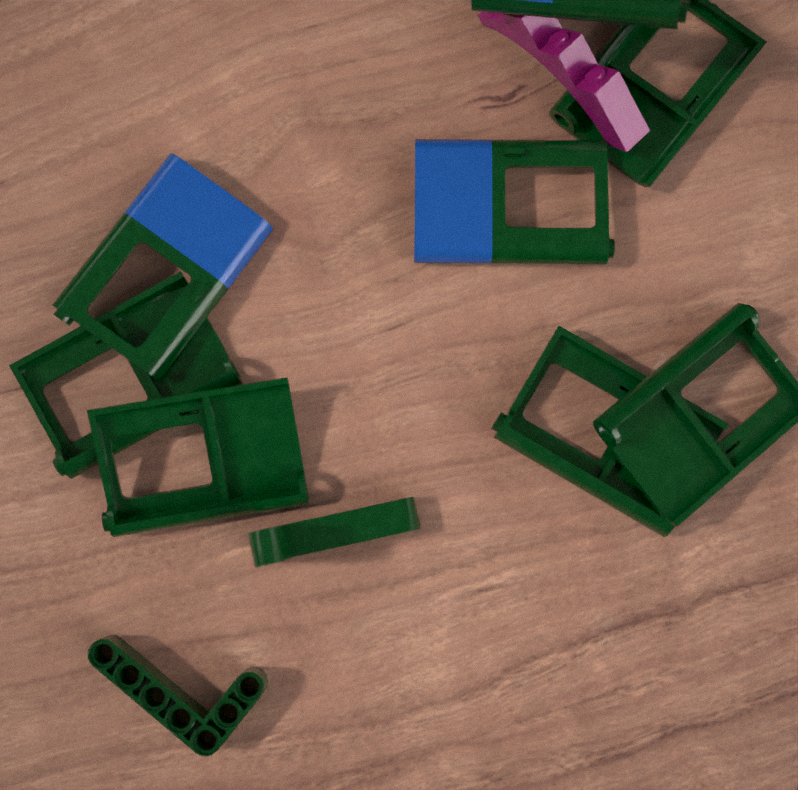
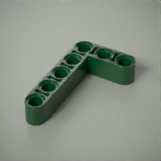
M413 496L249 532L248 537L254 566L260 567L282 562L291 557L421 529Z
M108 635L96 640L88 650V659L94 668L200 756H211L218 751L268 686L267 674L258 667L247 668L236 678L209 712L117 635ZM103 644H108L113 649L112 660L103 657L101 653ZM128 665L137 668L139 672V679L137 681H132L128 678L126 674ZM244 678H255L259 683V690L256 692L246 690L243 684ZM152 687H159L163 690L165 695L163 702H157L152 698ZM223 704H233L237 708L238 716L236 718L226 717L222 710ZM182 708L189 712L191 717L189 723H182L177 719V709ZM210 730L216 736V744L205 743L201 737L202 731Z

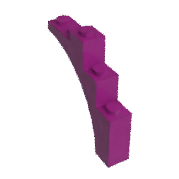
M480 12L477 15L483 26L511 39L546 67L582 106L609 146L628 152L650 131L620 72L597 63L582 33L563 29L557 18Z

